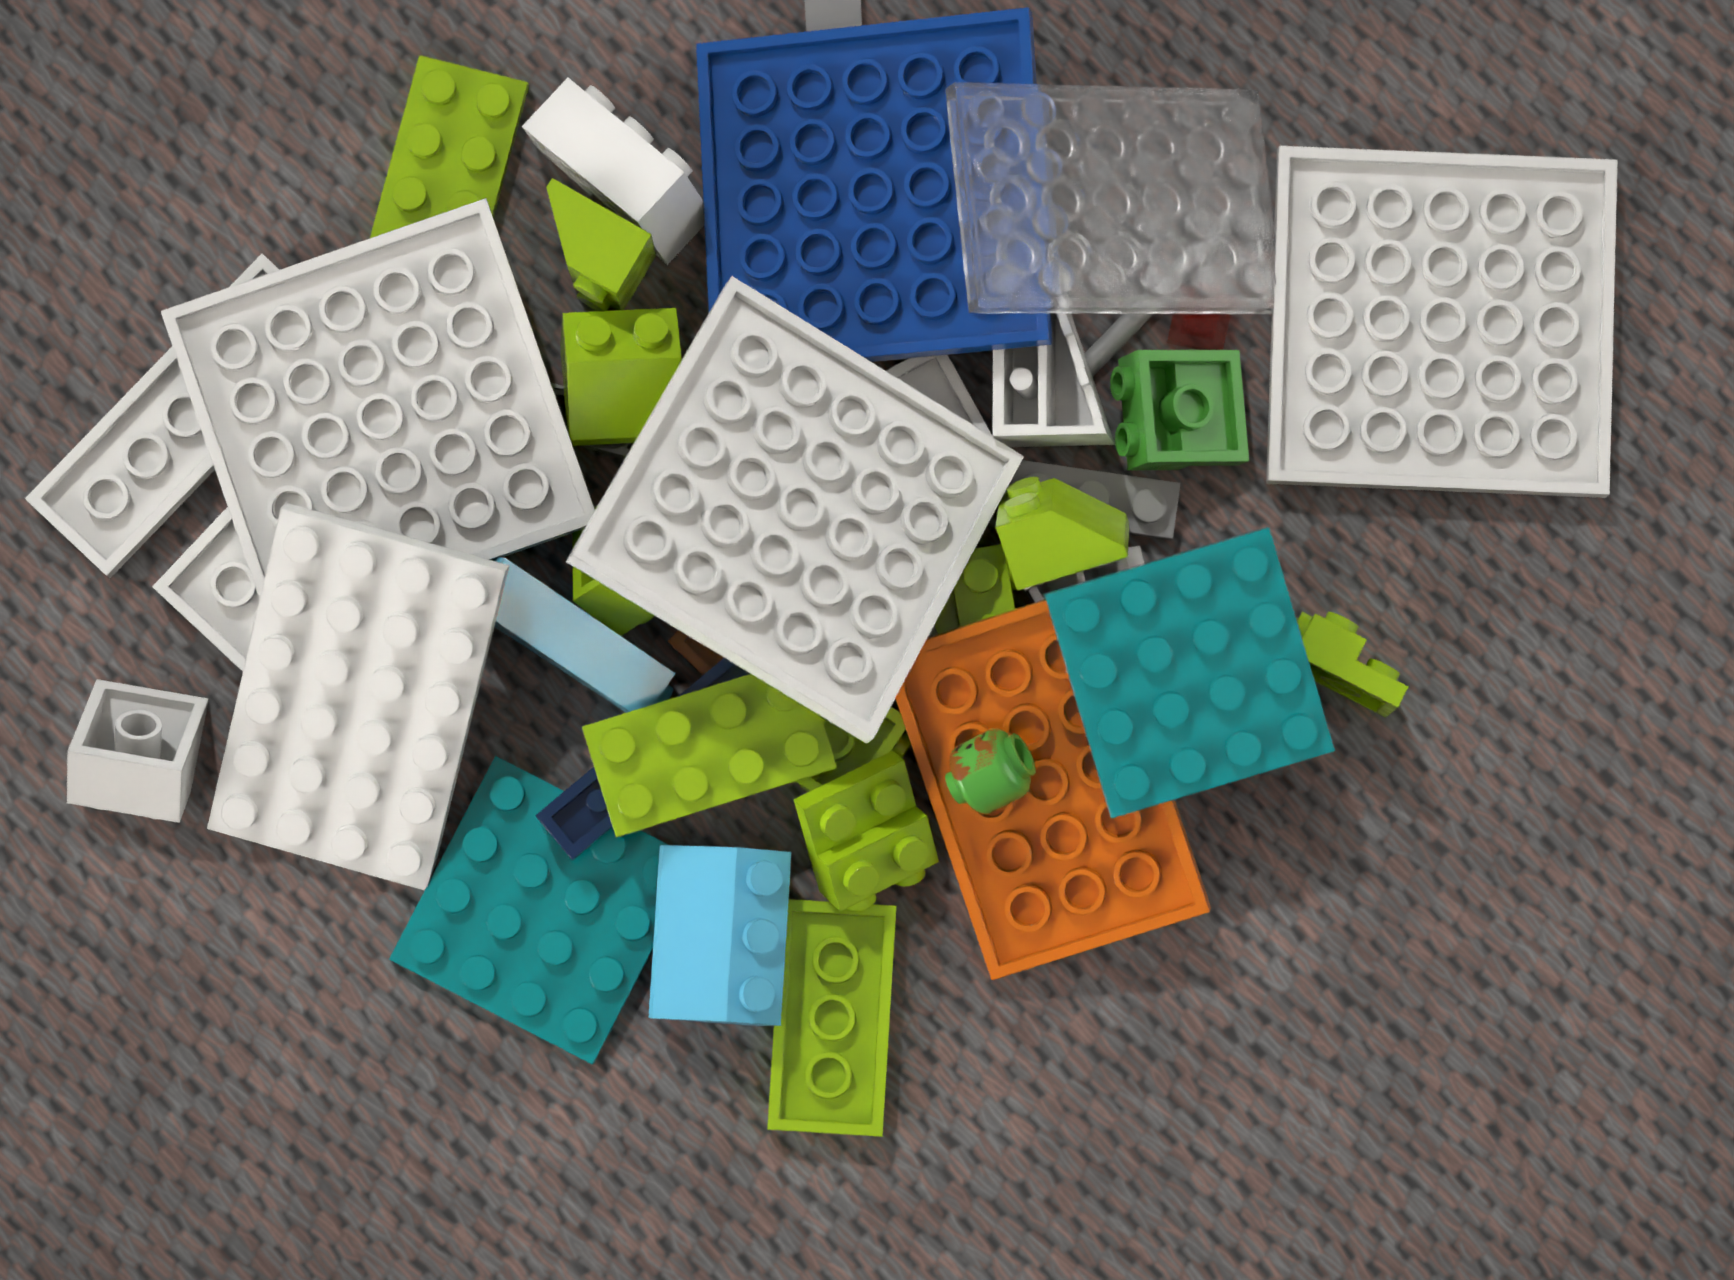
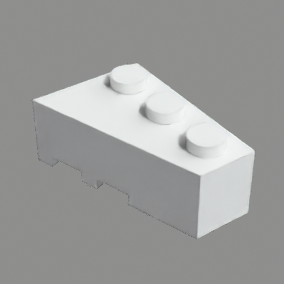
M567 78L525 122L522 128L535 146L590 196L593 194L618 216L650 233L656 255L668 265L705 225L704 201L688 178L693 170L670 148H667L661 154L650 145L654 140L653 137L635 119L629 116L622 122L611 112L615 109L614 105L597 88L590 85L584 91Z

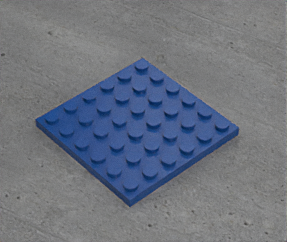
M1029 7L696 43L709 312L725 284L733 276L871 362L1052 345L1033 15Z

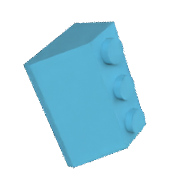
M660 845L649 1018L752 1026H781L791 852L740 847Z

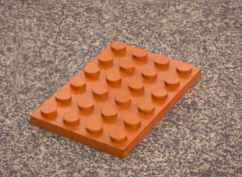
M1045 599L926 639L895 699L991 980L1210 912L1211 905L1175 799L1115 818L1110 817ZM991 728L1004 730L1009 735L1013 733L1018 734L1029 748L1036 767V773L1031 776L1029 791L1023 797L988 814L975 811L967 803L962 805L957 803L949 792L945 781V774L951 771L949 763L951 751L959 744Z

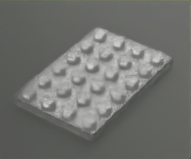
M954 82L945 89L969 313L1272 314L1274 309V287L1276 285V238L1258 90Z

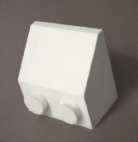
M97 679L68 749L67 803L180 823L192 789L208 698Z

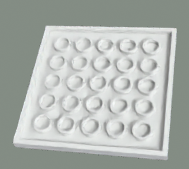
M1279 146L1276 169L1266 484L1606 498L1610 495L1617 160Z
M486 198L161 311L259 599L280 509L285 503L492 561L498 557L502 558L585 529L595 512L590 493Z
M732 276L722 289L566 562L867 744L875 737L1024 456Z

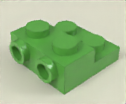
M1136 350L1118 359L1119 366L1113 369L1110 378L1112 396L1115 400L1122 401L1123 422L1118 425L1115 433V446L1120 456L1127 457L1128 471L1180 470L1187 466H1230L1249 462L1239 350Z

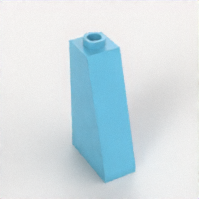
M498 557L493 560L509 565L495 628L626 713L669 700L673 687L668 684L675 675V672L508 559Z

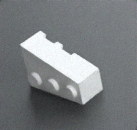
M1048 265L1052 345L993 350L992 436L1008 447L1115 445L1060 279L1051 266Z

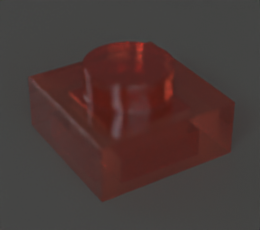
M1179 286L1166 343L1196 350H1223L1234 297Z

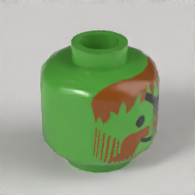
M991 728L959 744L951 751L949 761L951 771L945 774V781L949 792L957 803L961 805L967 803L975 811L988 814L1023 797L1030 789L1031 776L1036 773V767L1029 748L1018 734L1013 733L1009 735L1004 730Z

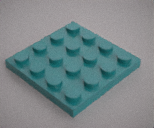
M1269 527L1257 529L1044 594L1111 818L1335 751Z
M495 756L389 960L594 1065L653 951L660 845L668 844L641 830L616 837L612 828L572 861L535 816L564 791Z

